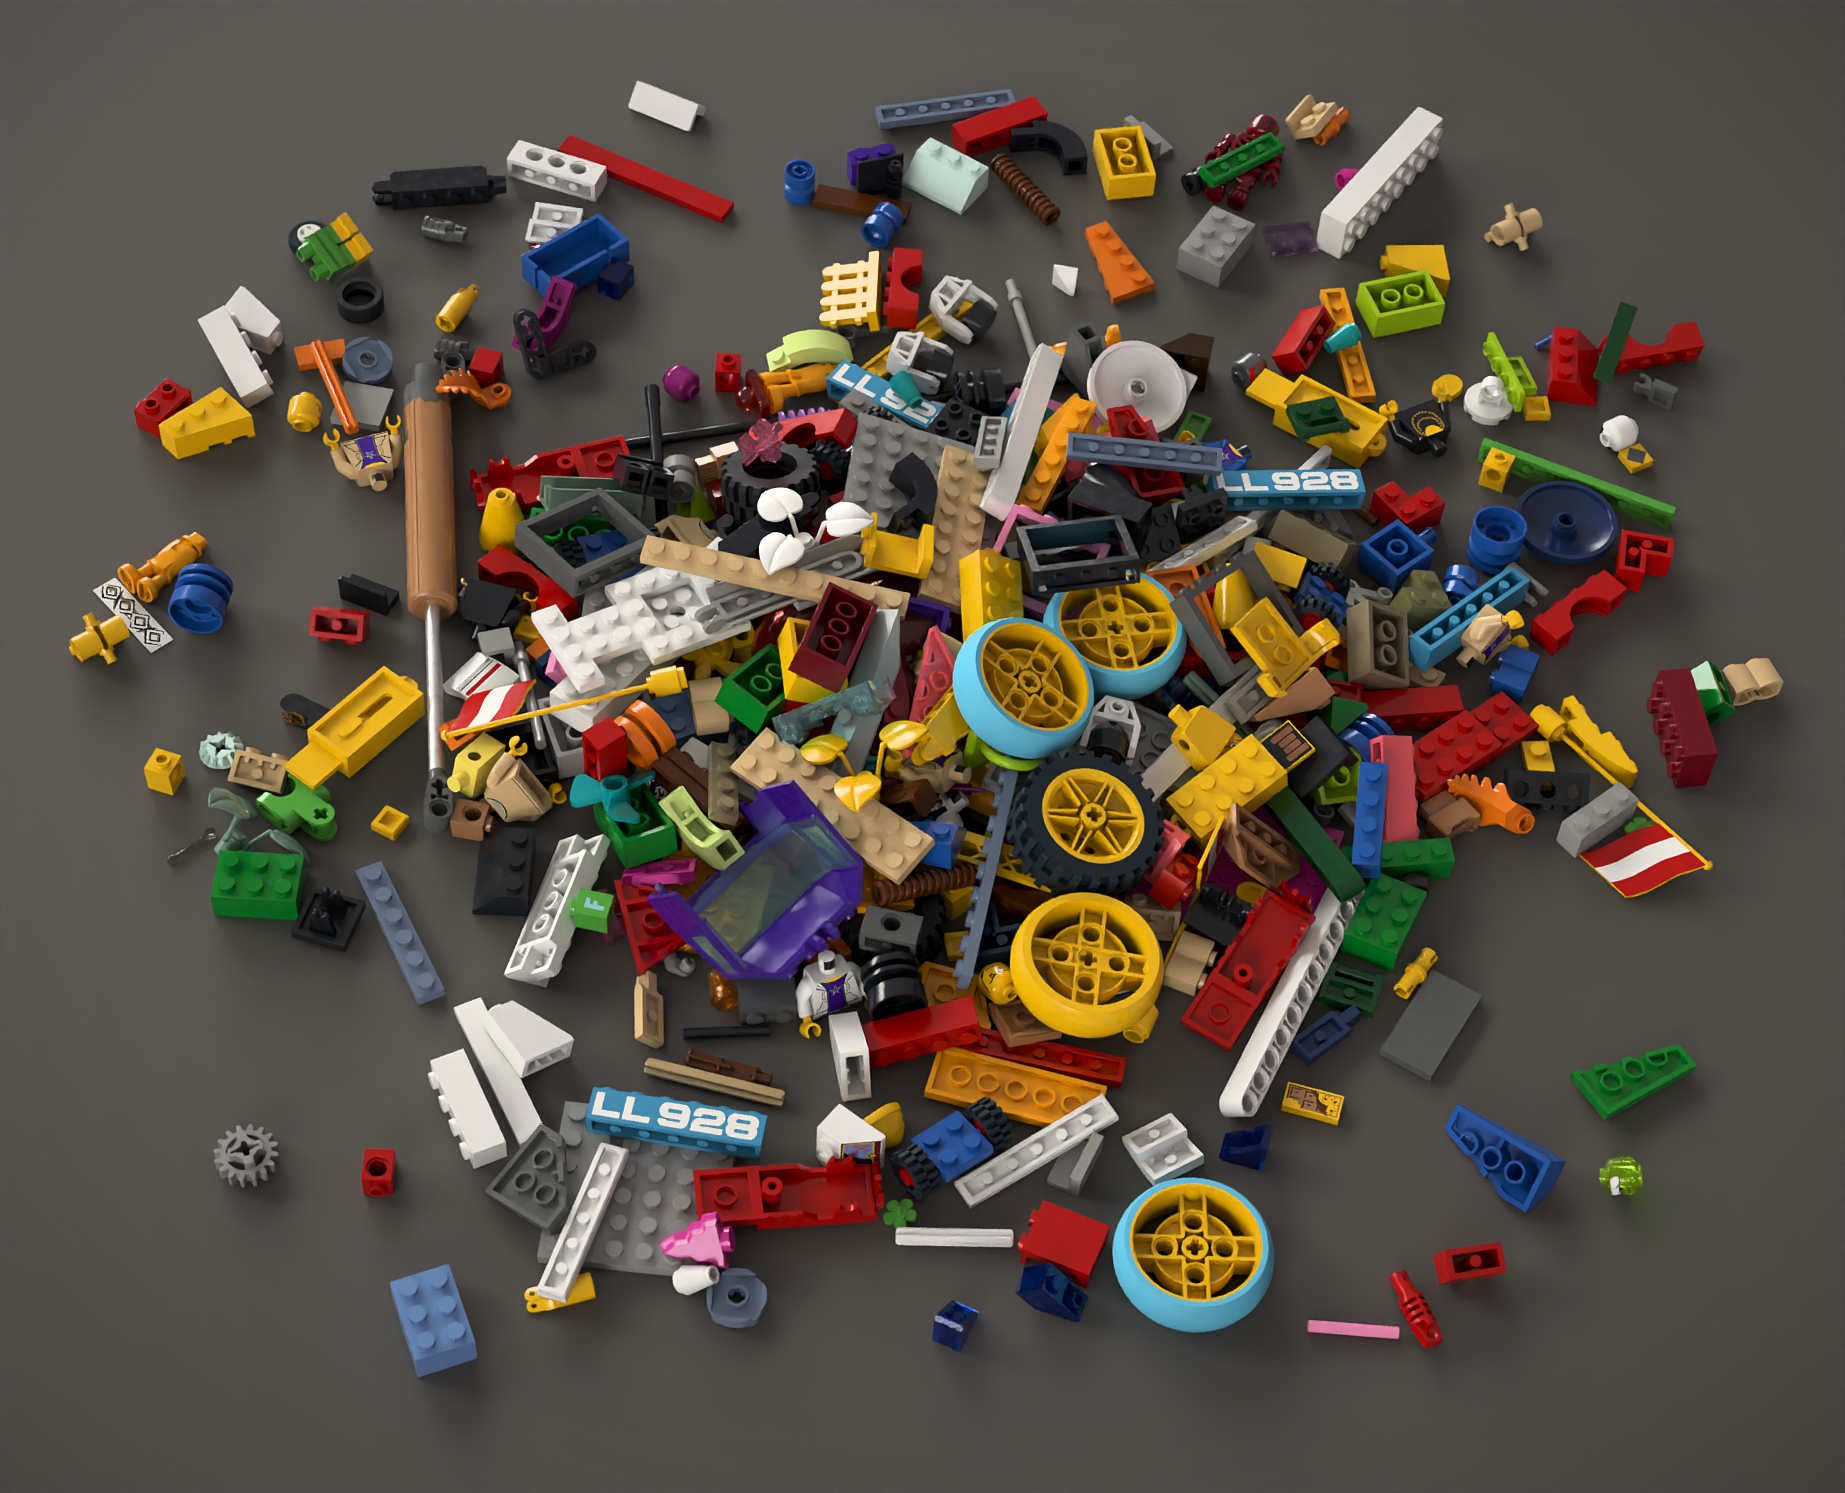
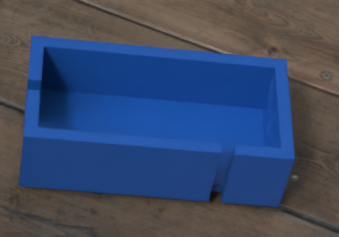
M598 213L522 255V277L535 289H539V293L544 298L552 276H558L576 284L577 291L609 273L608 268L613 271L630 261L629 239Z

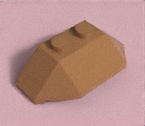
M1237 803L1231 804L1225 821V837L1223 842L1226 851L1239 868L1271 890L1278 888L1282 881L1286 882L1292 876L1300 872V855L1295 845Z

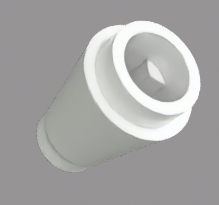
M682 1265L673 1274V1285L676 1291L685 1295H691L719 1281V1271L715 1266Z

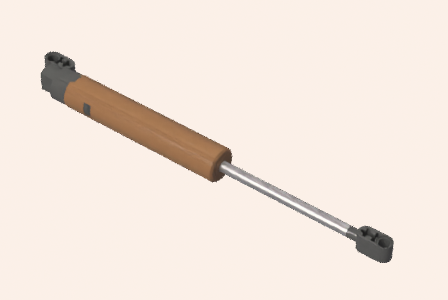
M454 351L446 352L442 356L441 366L429 362L415 365L412 382L403 391L408 611L412 616L425 621L429 780L424 796V825L433 834H442L447 831L453 809L452 790L448 787V778L445 776V741L441 738L438 727L444 724L441 621L454 615L458 606L452 404L461 400L463 392L453 393L449 391V393H437L436 387L439 385L440 379L445 381V374L452 376L451 370H455L459 375V368L465 371L464 357Z

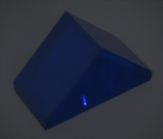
M1269 1123L1225 1133L1219 1158L1225 1162L1263 1171L1274 1126Z
M954 1300L950 1301L936 1314L932 1340L960 1352L978 1318L979 1311Z

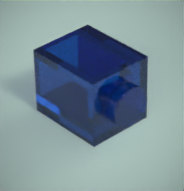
M612 257L597 275L598 293L620 301L634 284V266Z

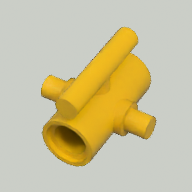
M92 612L82 616L87 625L85 627L87 631L69 640L71 654L77 656L81 662L98 653L100 656H104L107 664L116 661L117 658L112 651L114 650L113 646L130 637L129 630L123 619L116 615L101 623L99 620L96 621Z

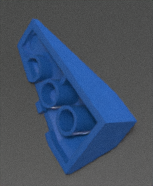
M936 821L909 822L935 841V845L919 863L952 869L967 834V828Z
M1461 1104L1456 1105L1445 1127V1131L1465 1155H1469L1480 1168V1173L1487 1177L1496 1187V1192L1501 1198L1525 1213H1528L1554 1187L1566 1163L1564 1159L1544 1147Z

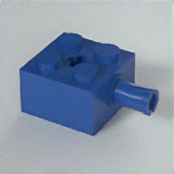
M1396 520L1361 543L1357 564L1383 587L1390 589L1394 595L1413 570H1430L1434 550L1429 545L1437 541V534L1434 530L1430 532L1432 528L1427 527L1416 535L1400 520Z

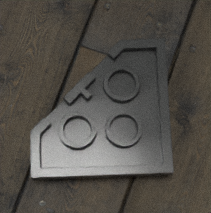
M540 1123L484 1192L490 1199L552 1235L570 1212L566 1141L562 1135Z

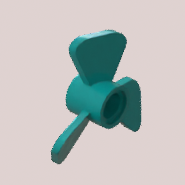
M638 771L628 779L622 775H610L602 779L601 782L585 774H579L573 780L570 803L573 807L579 808L603 802V808L608 812V816L612 820L633 824L640 823L639 814L631 807L629 790L655 778V771Z

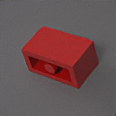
M1501 1242L1444 1250L1433 1256L1439 1285L1491 1278L1507 1272Z

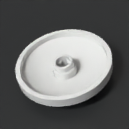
M1123 341L1108 347L1093 363L1087 379L1089 401L1097 403L1096 415L1108 427L1109 422L1106 412L1108 408L1132 405L1141 418L1145 416L1152 419L1157 435L1168 430L1177 421L1186 403V383L1177 363L1162 349L1142 341Z

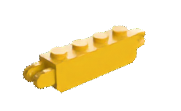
M953 683L920 723L927 726L929 732L917 741L918 745L911 754V761L915 765L921 766L926 761H932L941 755L945 757L950 755L957 748V740L963 738L970 731V727L964 720L956 703Z

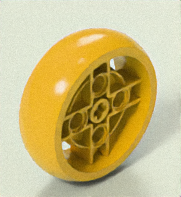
M1089 892L1068 893L1044 902L1034 909L1022 922L1015 934L1010 951L1012 981L1025 1007L1048 1027L1075 1037H1106L1133 1026L1153 1006L1162 987L1164 973L1163 955L1152 928L1134 909L1115 898ZM1070 926L1059 932L1053 940L1040 938L1051 930ZM1124 945L1130 950L1131 953H1127ZM1041 976L1047 977V980L1051 987L1042 979ZM1121 989L1135 992L1119 1002L1099 1005L1114 998Z

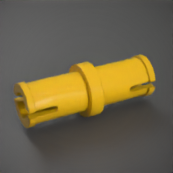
M1427 947L1423 948L1415 961L1407 965L1405 974L1394 986V991H1396L1395 993L1399 997L1409 998L1416 986L1424 982L1427 978L1428 970L1438 960L1435 951Z

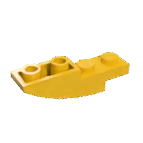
M1574 695L1564 698L1559 715L1568 722L1566 728L1568 733L1566 736L1614 779L1621 782L1626 788L1633 787L1638 773L1637 766L1624 752L1621 742L1616 740L1610 731L1600 734L1598 726L1590 720L1584 706L1578 703Z

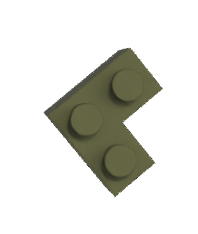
M1413 570L1398 590V594L1389 607L1407 613L1409 629H1421L1450 609L1452 605L1434 571Z

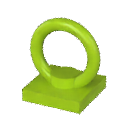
M971 728L969 729L963 754L964 766L973 769L993 762L1010 770L1031 771L1035 770L1042 761L1045 762V757L1017 760L999 754L1001 753L1000 751L985 743Z

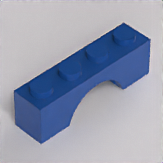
M1360 762L1352 865L1361 877L1381 878L1384 815L1389 781L1388 763Z

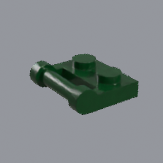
M1334 396L1287 405L1286 414L1300 442L1309 441L1311 437L1340 432L1343 434L1350 432L1349 420L1344 417Z
M1333 959L1325 975L1318 1002L1344 1010L1354 1005L1361 1012L1360 1015L1372 1018L1385 975L1378 972L1375 975L1338 964V960ZM1335 974H1336V975L1343 976V977H1346V978H1350V979H1353V980H1356V981H1359V982H1363V983H1366V984H1369V985H1373V987L1368 986V985H1364V984H1361V983H1358V982H1355V981H1351V980H1348V979H1345V978H1341V977L1335 976Z

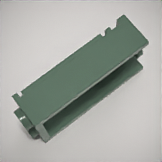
M541 475L539 501L546 511L599 487L631 515L634 516L635 514L637 518H641V512L646 508L645 494L639 495L621 491L619 489L621 481L614 480L613 478ZM598 512L592 514L596 516H601Z

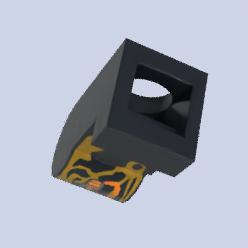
M296 693L285 695L280 702L283 720L287 724L298 725L305 729L306 732L330 711V709Z

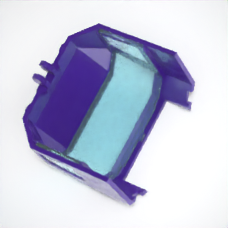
M794 780L764 786L755 793L757 799L747 805L744 801L739 804V812L757 833L742 846L745 854L725 870H718L688 900L685 901L678 892L669 893L661 882H657L654 887L658 891L657 894L652 892L646 899L671 929L721 973L725 979L780 980L785 978V980H788L799 970L797 965L803 959H810L817 951L824 952L828 948L826 941L829 939L836 940L841 935L836 927L843 920L846 922L857 913L856 907L862 902L863 860Z

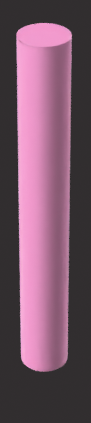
M1308 1320L1307 1332L1389 1339L1399 1338V1327Z

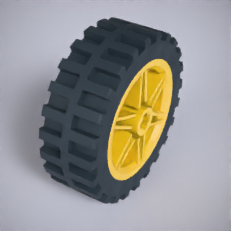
M1076 750L1067 751L1063 758L1059 754H1055L1050 757L1047 763L1042 761L1037 765L1011 804L1010 810L1012 811L1007 817L1006 825L1011 827L1007 834L1008 843L1015 844L1011 852L1014 860L1020 858L1023 862L1020 868L1025 875L1031 873L1036 878L1033 884L1039 889L1042 885L1051 889L1050 895L1053 897H1057L1060 894L1089 892L1112 898L1118 895L1119 898H1122L1128 894L1131 888L1137 886L1159 855L1157 852L1162 847L1164 840L1160 835L1164 831L1165 825L1164 821L1158 820L1159 815L1162 813L1160 804H1154L1152 801L1155 793L1151 788L1145 789L1141 783L1144 779L1138 773L1133 776L1127 771L1129 767L1127 764L1122 762L1119 766L1111 762L1112 756L1104 754L1102 758L1094 757V751L1088 750L1082 756H1077Z

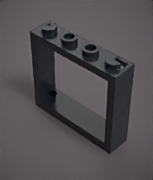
M1121 514L1016 527L1017 551L1034 596L1140 583V558ZM1109 531H1115L1116 535L1109 536ZM1118 541L1123 556L1039 566L1033 551ZM1126 570H1130L1131 575L1126 576ZM1045 580V586H1037L1038 581Z

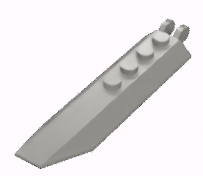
M861 535L843 536L806 550L800 560L789 565L790 567L848 580H854L879 570L864 566V555H861L860 551L863 539L865 538L861 537ZM722 582L706 588L710 604L698 609L694 613V618L698 623L704 622L702 628L706 634H712L713 632H718L723 626H736L803 599Z
M877 609L848 681V688L841 700L829 733L842 736L847 740L848 747L842 752L845 754L855 775L862 772L900 669L899 610ZM836 757L827 764H822L842 778L850 776L839 757Z

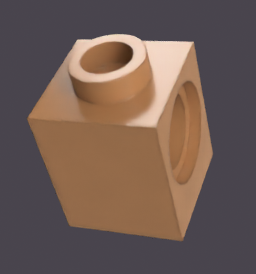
M458 798L450 819L452 836L480 842L485 840L487 833L492 832L495 823V817L491 816L490 804Z

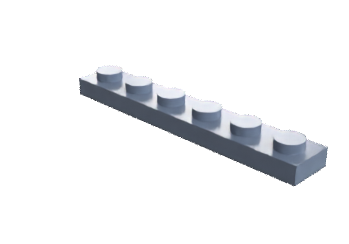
M1011 89L877 106L875 107V116L879 128L882 130L971 118L1015 102Z
M1068 432L1066 460L1220 476L1222 471V448Z
M382 861L355 870L356 878L418 1005L444 996L445 989Z

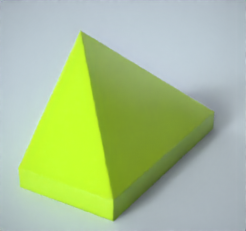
M696 485V495L692 500L686 503H677L676 515L699 518L704 524L716 518L698 485Z

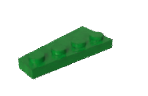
M1680 1044L1646 1052L1644 1056L1636 1058L1630 1056L1620 1059V1062L1595 1065L1593 1069L1583 1072L1581 1069L1572 1071L1569 1078L1601 1117L1607 1120L1695 1071L1697 1064Z

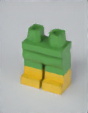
M345 212L337 220L307 236L304 244L297 249L295 254L303 263L309 259L314 261L316 265L311 267L309 272L314 281L317 282L325 278L327 281H330L335 276L365 262L374 250L361 232L357 234L359 229Z

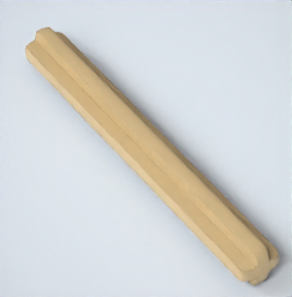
M648 1058L644 1066V1073L646 1075L776 1107H781L784 1102L785 1092L780 1089L654 1058Z

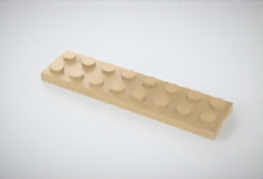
M946 444L942 453L937 481L938 496L930 521V525L934 526V559L927 579H920L917 599L950 607L951 612L962 615L959 560L981 548L986 511L980 508V504L992 470H982L980 467H974L973 453Z
M767 727L730 766L732 773L757 790L762 789L764 786L794 780L859 857L898 885L902 883L935 845L932 837L873 798L865 803L858 813L850 810L840 802L834 792L835 784L842 777L824 765H814L806 762L802 758L800 749ZM820 824L811 825L813 828H815L816 830H818L819 832L833 840L832 837L825 831V829Z

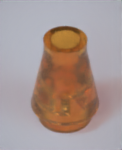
M712 970L707 975L711 1005L720 1012L729 1011L736 1006L738 993L717 970Z

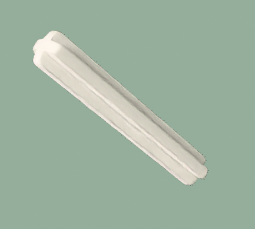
M898 1227L896 1229L895 1241L898 1245L1012 1247L1014 1233L1011 1229Z

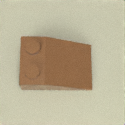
M1309 667L1285 690L1288 693L1281 698L1272 697L1247 722H1257L1314 709L1321 710L1331 702L1329 698L1336 692L1317 667Z

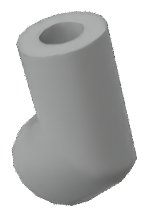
M675 952L663 960L667 971L682 977L693 974V970L696 967V963L692 958L687 959V957H684L681 960L677 958Z

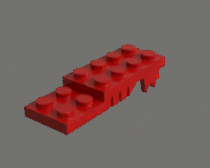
M623 435L566 447V449L562 450L557 449L553 452H544L533 456L525 464L511 466L508 457L504 456V459L499 462L489 459L488 469L485 473L477 474L476 469L469 470V484L471 491L475 494L477 508L481 512L485 511L490 492L497 488L511 490L521 511L531 510L532 507H543L539 501L541 475L612 478L617 454L630 455Z
M1503 691L1470 712L1465 709L1413 743L1415 748L1413 765L1414 772L1416 773L1415 798L1417 800L1420 798L1424 802L1444 790L1448 791V779H1454L1456 775L1462 777L1463 774L1470 776L1471 773L1477 772L1482 766L1484 767L1489 764L1491 760H1495L1536 733L1539 725Z
M1284 881L1273 892L1267 889L1263 897L1259 896L1255 906L1249 911L1245 925L1232 940V944L1228 946L1224 956L1218 961L1217 967L1213 969L1181 1018L1180 1024L1230 1052L1315 923L1316 916L1312 915V897L1306 895V897L1300 896L1297 889H1289Z
M851 1154L844 1159H837L831 1156L826 1167L811 1168L799 1163L792 1165L788 1163L778 1166L774 1164L764 1167L760 1165L693 1170L697 1221L701 1220L703 1214L717 1211L722 1220L723 1227L757 1225V1230L876 1221V1211L884 1208V1188H881L882 1177L880 1175L881 1165L880 1162H873L872 1168H870V1163L855 1164Z

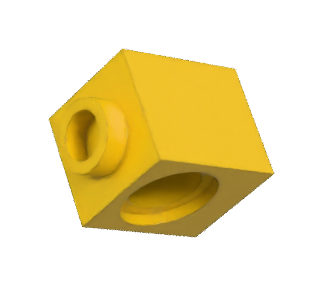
M1492 447L1483 463L1478 484L1502 493L1511 475L1515 456Z
M159 748L155 749L144 767L148 788L172 796L185 777L181 755Z

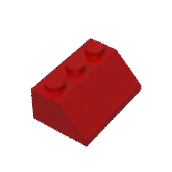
M1554 326L1549 344L1546 396L1551 401L1596 407L1597 379L1593 378L1598 365V349L1579 329Z

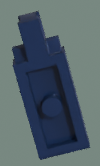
M1354 1005L1341 1014L1338 1011H1330L1295 1036L1289 1047L1308 1066L1350 1036L1355 1029L1353 1025L1360 1020L1361 1012Z

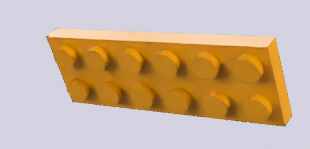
M952 1047L936 1053L924 1091V1097L967 1108L986 1096V1098H991V1101L994 1100L997 1107H1001L1002 1114H1006L1008 1119L1045 1128L1102 1093L1106 1096L1107 1086Z

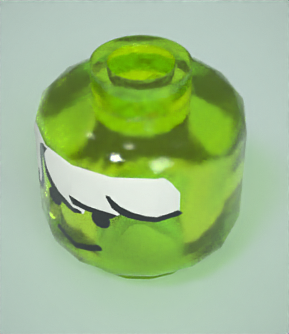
M1631 1156L1610 1157L1606 1160L1605 1167L1600 1168V1184L1606 1185L1607 1191L1611 1195L1635 1194L1638 1191V1187H1643L1642 1164L1637 1163L1636 1159Z

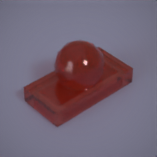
M754 369L745 371V387L736 391L734 395L735 405L742 411H750L755 408L759 419L770 418V402Z

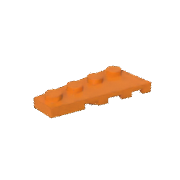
M1107 221L1085 228L1086 240L1093 257L1097 260V267L1104 278L1105 288L1110 293L1112 305L1154 290L1155 282Z
M1195 565L1146 571L1144 573L1162 584L1175 599L1179 597L1177 594L1179 590L1187 585L1191 589L1194 588L1193 581L1200 578ZM1204 591L1193 599L1226 651L1225 642ZM1187 634L1188 643L1191 645V647L1196 652L1198 657H1202Z

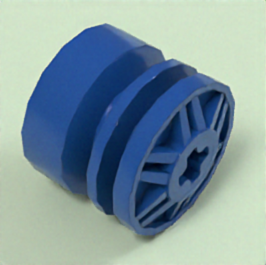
M1489 506L1478 511L1473 519L1471 535L1466 549L1467 558L1471 565L1482 572L1498 575L1510 563L1515 562L1518 564L1527 533V523L1523 516L1505 506Z
M196 563L183 567L178 574L175 590L167 607L169 617L179 627L190 632L205 634L219 630L223 624L227 611L226 607L233 593L232 580L221 569L211 565Z
M1369 713L1361 714L1338 734L1348 747H1353L1361 755L1362 762H1371V739L1381 735H1395L1381 718Z

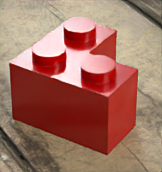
M1391 481L1373 491L1369 511L1380 519L1379 522L1384 527H1387L1396 520H1400L1417 535L1425 528L1433 527L1441 522L1445 502L1430 487L1409 497L1394 481Z
M1622 530L1616 549L1614 578L1627 588V591L1639 592L1644 574L1666 578L1673 558L1674 538Z

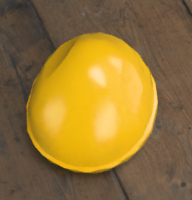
M898 1102L886 1104L863 1119L886 1136L885 1148L894 1147L902 1141L905 1123Z

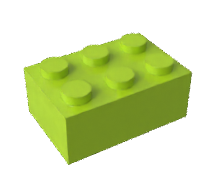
M1427 270L1359 283L1355 302L1373 338L1441 324L1446 304Z

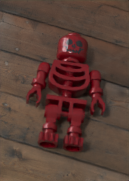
M1268 115L1255 116L1245 133H1240L1238 137L1233 133H1228L1223 138L1222 143H1218L1213 151L1208 152L1205 156V165L1210 160H1216L1229 152V148L1233 151L1269 132H1272L1277 138L1280 131L1278 123ZM1283 153L1270 159V162L1268 160L1213 189L1207 185L1205 191L1206 198L1213 203H1220L1226 194L1227 183H1232L1235 179L1238 180V187L1236 190L1232 189L1230 191L1227 204L1233 210H1243L1248 202L1249 191L1254 189L1256 182L1260 179L1261 170L1266 168L1267 171L1263 176V187L1270 178L1273 182L1272 188L1276 187L1277 174H1279L1281 169L1279 164H1281Z

